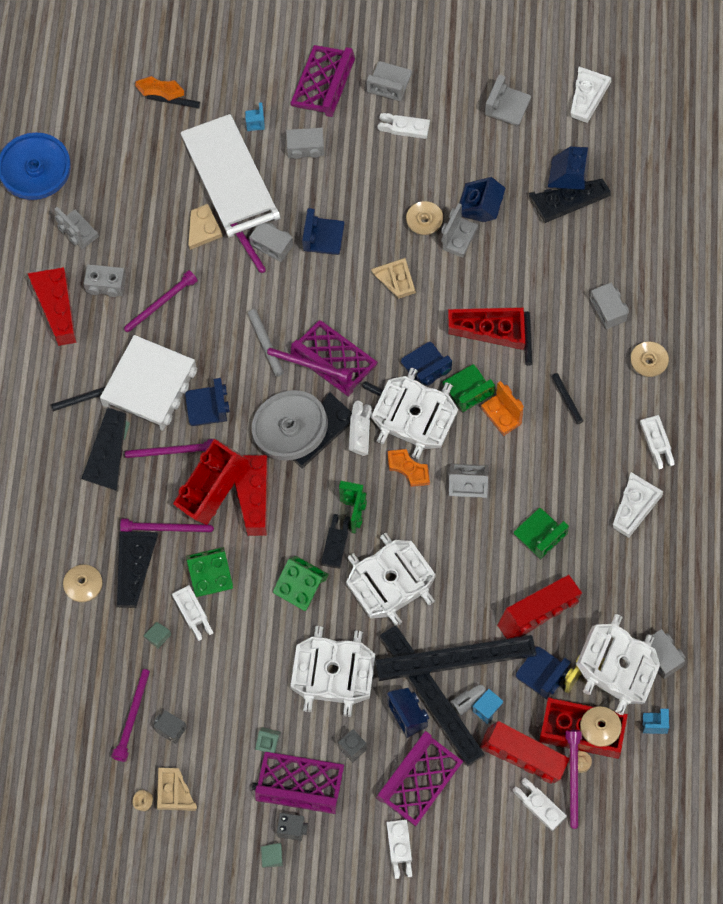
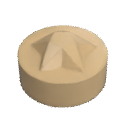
M579 751L578 772L584 773L590 769L592 760L588 753Z
M145 790L136 792L133 797L135 809L147 811L152 805L153 797L150 792Z

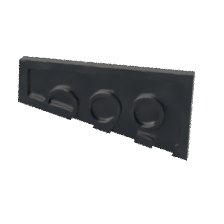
M603 178L586 181L585 189H545L542 193H529V199L544 223L611 196V191Z
M329 392L322 403L328 419L325 437L311 453L293 460L301 469L350 426L352 412L331 392Z
M107 407L83 472L82 480L118 492L126 413Z
M119 531L117 608H137L158 538V532Z

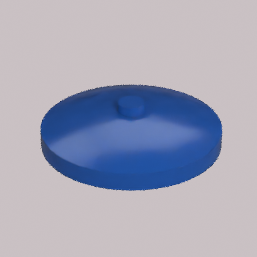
M37 132L23 134L11 140L0 153V180L11 194L19 198L28 200L46 198L59 191L69 178L71 171L69 153L63 143L51 135Z

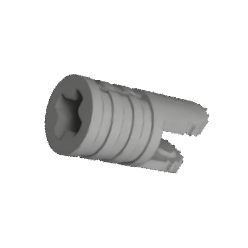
M478 685L470 691L465 690L458 697L451 700L450 704L456 713L461 716L473 707L486 692V689L483 685Z

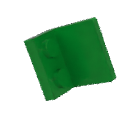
M474 364L443 381V386L445 383L453 386L449 394L462 413L495 393L493 381L491 379L486 381Z
M341 480L339 485L340 501L345 505H354L351 528L352 533L356 534L357 528H361L362 510L365 511L367 493L364 492V485Z
M538 508L514 531V535L541 560L568 535L569 525L564 521L559 525L542 508Z
M224 547L186 556L196 597L233 589Z
M298 556L288 559L273 593L306 611L319 585L327 580L329 574Z

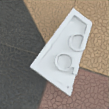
M582 67L578 68L576 90L571 109L572 118L588 123L608 89L611 77Z
M631 472L613 523V528L630 537L662 497L663 491Z

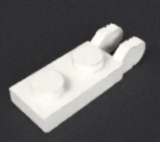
M389 113L380 114L379 119L388 122L378 124L380 131L394 135L427 139L430 120L398 115L393 116Z
M356 401L352 407L349 450L365 456L368 455L369 418L372 415V407L368 404L363 406L361 401Z
M659 415L640 420V425L650 452L654 456L657 468H663V462L659 455L663 453L666 455L669 466H673L675 463L671 453V446Z
M188 585L173 593L172 596L189 628H192L197 640H202V635L196 627L203 623L209 635L213 634L207 621V616L191 587Z
M524 778L521 782L531 794L527 797L517 787L513 789V792L553 832L567 815L538 788H535L529 780Z
M407 820L387 822L391 864H393L395 879H398L400 876L398 863L405 862L407 877H412V857Z

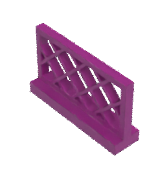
M314 45L290 103L291 106L324 112L326 116L333 117L356 59L353 49L346 47L345 50ZM317 52L325 53V56L319 59L315 58ZM333 56H341L340 60L332 62L331 58ZM329 60L331 64L321 68L320 63ZM317 65L320 70L310 74V68ZM334 68L335 73L327 77L325 72ZM323 74L325 79L316 83L313 78ZM312 80L314 85L305 89L304 83ZM328 83L329 88L321 92L319 87ZM317 89L319 94L310 98L308 93ZM307 96V100L303 102L297 101L299 97ZM322 97L324 100L322 106L314 105L313 102Z
M321 320L291 345L290 354L333 368L335 367L332 362H343V368H346L347 361H356L357 368L349 369H352L353 373L357 372L358 377L354 381L351 380L349 384L340 382L336 376L311 369L348 397L353 393L354 388L378 364L376 360ZM321 327L326 331V335L316 336V330ZM337 339L341 342V346H330V340ZM314 340L315 347H307L303 343ZM317 340H327L328 346L317 347ZM344 350H352L355 352V356L345 357ZM318 351H328L329 358H321L318 355ZM331 351H342V357H332ZM359 361H367L370 365L360 368Z
M427 731L422 734L376 796L377 800L385 803L414 826L419 823L463 763L460 758L434 740ZM430 744L438 748L439 756L428 758L427 748ZM451 758L457 764L453 769L444 770L443 759ZM440 759L441 771L430 772L429 761ZM426 761L427 772L416 774V763ZM442 773L443 783L433 786L431 775ZM428 775L429 787L418 788L417 777ZM414 777L415 789L404 790V779ZM430 789L431 799L421 802L419 791ZM416 791L418 803L407 804L405 793ZM402 793L404 805H395L389 800L393 794ZM418 806L419 815L415 820L408 815L407 807Z
M265 752L255 791L256 801L336 814L344 765ZM268 758L277 760L280 765L271 770L267 765ZM291 762L297 763L300 768L290 773L286 765ZM310 766H316L319 772L310 776L306 769ZM283 768L288 776L279 781L274 773ZM330 769L339 770L338 776L332 780L325 773ZM303 771L308 779L299 784L294 776ZM270 775L276 782L272 786L262 785L263 780ZM323 775L328 782L318 787L314 779ZM289 779L296 785L291 790L285 789L282 785ZM311 782L316 790L306 793L302 787ZM331 785L335 791L334 797L325 796L322 790Z

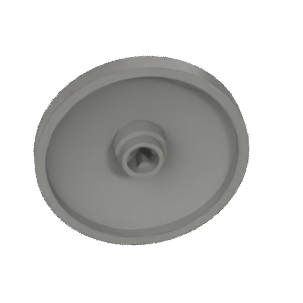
M297 390L281 392L267 399L259 407L253 418L252 435L258 448L265 455L277 460L298 459L311 453L322 442L328 427L327 414L321 402L307 392Z

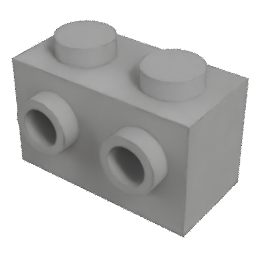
M87 264L84 280L86 293L91 295L106 294L110 297L123 296L126 280L125 270L119 267Z

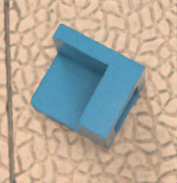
M260 102L259 110L245 112L247 131L265 130L263 105Z
M488 689L473 705L472 712L486 724H489L493 719V714L503 704V700Z
M660 709L659 713H643V733H668L669 709Z

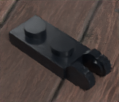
M338 514L333 515L321 566L341 568L348 538L350 517L345 516L343 530L336 529L339 520Z

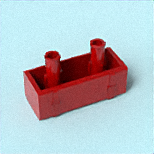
M214 438L207 450L201 454L198 465L185 485L180 487L179 494L173 505L194 520L208 525L213 516L216 515L218 508L235 481L244 471L243 469L249 460L228 445Z

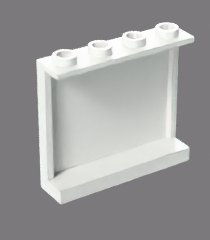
M134 335L100 397L101 403L105 407L112 405L156 423L160 426V430L163 431L165 426L170 424L174 409H178L182 394H185L188 390L190 379L194 378L197 373L195 360Z

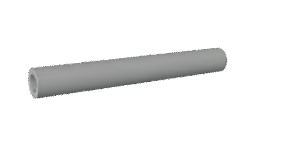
M252 309L248 312V315L276 377L284 374L278 358L267 354V350L273 348L257 310Z

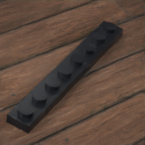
M397 625L380 635V639L393 657L416 654ZM430 673L407 677L467 767L484 757V752Z
M529 635L378 659L375 663L379 681L534 657L536 656L533 636Z

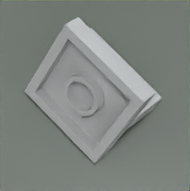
M450 464L449 496L487 498L489 465Z

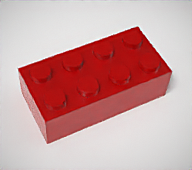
M548 698L539 742L570 749V744L566 739V730H581L582 717L588 710L594 707ZM616 713L621 721V733L614 743L599 747L590 744L582 735V739L578 744V751L619 759L628 714L620 715ZM602 721L598 722V726L604 727L605 723Z

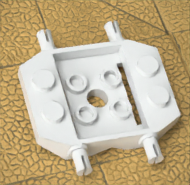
M410 368L407 377L403 376L388 380L371 418L381 429L377 439L378 443L381 441V444H384L387 436L391 434L416 445L412 457L415 458L416 456V459H419L424 449L442 447L458 413V408L449 396L450 390L453 387L451 384L445 383L442 392L425 387L414 380L418 371ZM407 389V391H406V393H405V396H404V398H403V400H402V402H401V404H400V406H399V408H398V410H397V413H396V415H395L393 421H391L392 418H393V415H394V413H395V411H396V409H397V407H398V405H399V403H400V401H401V398H402V396H403L405 390ZM437 402H438V403H440V404H439V407H438V409H437V411H436V413H435V415H434V417H433V420H432V422H431V424H430V426H429V428H428V430H427V432H426V435H423V432H424V430H425V428H426V426H427V424H428V421H429V419H430V417H431V415H432V413H433V411H434V408H435V406H436V404H437ZM417 407L420 409V413L412 415L410 409Z
M384 533L380 538L386 546L375 555L367 557L362 561H359L354 553L348 556L353 569L346 584L370 619L390 617L392 622L398 626V623L399 625L402 623V620L396 614V611L419 596L423 597L428 605L435 602L429 593V588L436 574L412 541H392L387 533ZM365 572L368 573L372 581L375 583V585L380 590L384 598L387 600L386 603H384V601L379 596L375 588L372 586L368 578L365 576ZM388 573L396 575L394 581H388L385 577Z
M615 614L611 624H598L591 627L576 665L585 679H587L583 692L591 695L594 685H597L619 699L620 702L615 712L623 715L628 704H643L646 702L660 667V662L656 650L651 647L654 637L648 634L644 642L632 638L626 630L619 627L622 616ZM612 636L614 638L612 644L609 647V651L607 653L604 663L602 664L601 670H598L601 660L604 656V653ZM620 658L625 660V668L620 666Z
M315 626L314 637H310L296 645L290 687L305 699L303 709L305 712H307V708L308 712H312V703L315 699L344 703L343 716L347 717L348 710V717H351L352 706L370 698L375 653L361 642L362 631H359V635L358 631H354L353 641H334L322 638L323 627L320 626L319 629V626ZM319 649V650H318V657H317V664H316V671H315V678H314V685L311 686V685H312V678H313V671H314V664H315V657H316V650ZM352 653H354V654H355V660H354V667H353V675H352L351 689H350V690H347V689H348V682H349V675H350V667H351ZM330 665H336L339 669L336 673L331 674L327 671V668Z

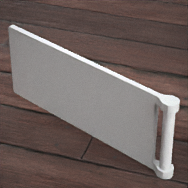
M230 114L181 132V136L228 238L233 237L235 233L274 219L276 221L281 219ZM271 210V213H268L266 215L257 217L255 219L249 220L247 222L241 223L233 227L230 226L233 223L242 221L244 219Z

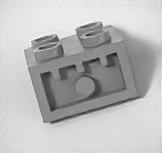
M379 61L373 76H368L367 92L402 101L412 75V70Z
M498 75L486 102L485 115L519 126L531 100V95L507 87V84H505L506 77Z
M458 203L456 209L452 208L450 212L449 222L445 223L441 233L443 236L441 242H443V250L463 258L478 229V224L461 218L462 204Z
M58 207L54 208L56 214L54 217L58 222L57 227L63 234L66 233L69 236V240L74 246L78 245L81 249H84L99 237L94 228L76 210H73L66 216Z

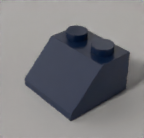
M570 146L552 158L548 182L549 188L585 189L589 164L588 147Z
M492 177L465 183L460 199L462 217L480 222L495 220L499 214L506 188Z
M409 688L387 693V705L406 738L427 728V720H429L425 709L421 710L417 704L419 703L415 692L411 693Z

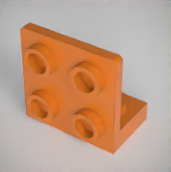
M499 381L497 383L496 395L483 403L481 409L503 436L522 424L524 408L522 402L513 397L508 385H504Z

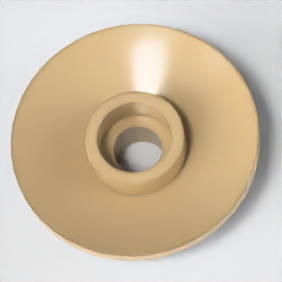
M422 201L409 208L406 220L409 228L415 233L429 235L441 227L443 213L436 204Z
M640 343L631 353L632 367L643 376H658L668 366V353L658 343ZM650 360L652 361V364L646 363V361Z
M90 565L75 566L64 577V591L74 601H90L100 593L102 577L99 571ZM81 578H84V583L81 584L78 582Z
M594 707L584 714L580 728L583 737L590 744L604 747L611 745L618 739L621 733V721L613 710L606 707ZM598 722H604L605 726L599 727Z

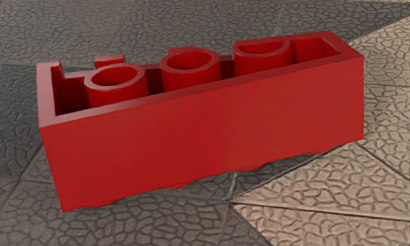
M65 268L27 273L58 346L77 343Z
M524 307L448 309V334L524 350Z
M243 455L249 461L244 467L242 474L235 481V486L247 536H267V455Z
M567 575L507 607L497 626L506 639L522 637L552 617L560 615L568 607L573 608L579 603L582 592L570 575Z
M500 721L488 727L479 746L482 751L516 765L528 773L536 774L547 783H555L561 779L570 759Z

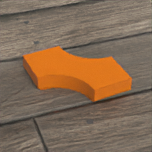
M150 76L135 81V87L143 96L158 95L166 98L168 101L184 96V90L175 80L160 81Z
M407 449L388 451L389 471L403 474L409 480L411 487L430 485L427 464H419L412 460Z

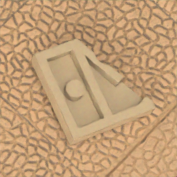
M208 204L191 210L188 243L190 250L223 237Z
M405 258L371 269L373 275L398 299L416 293Z
M158 768L157 810L196 811V803H194L189 793L190 791L183 780L179 768Z

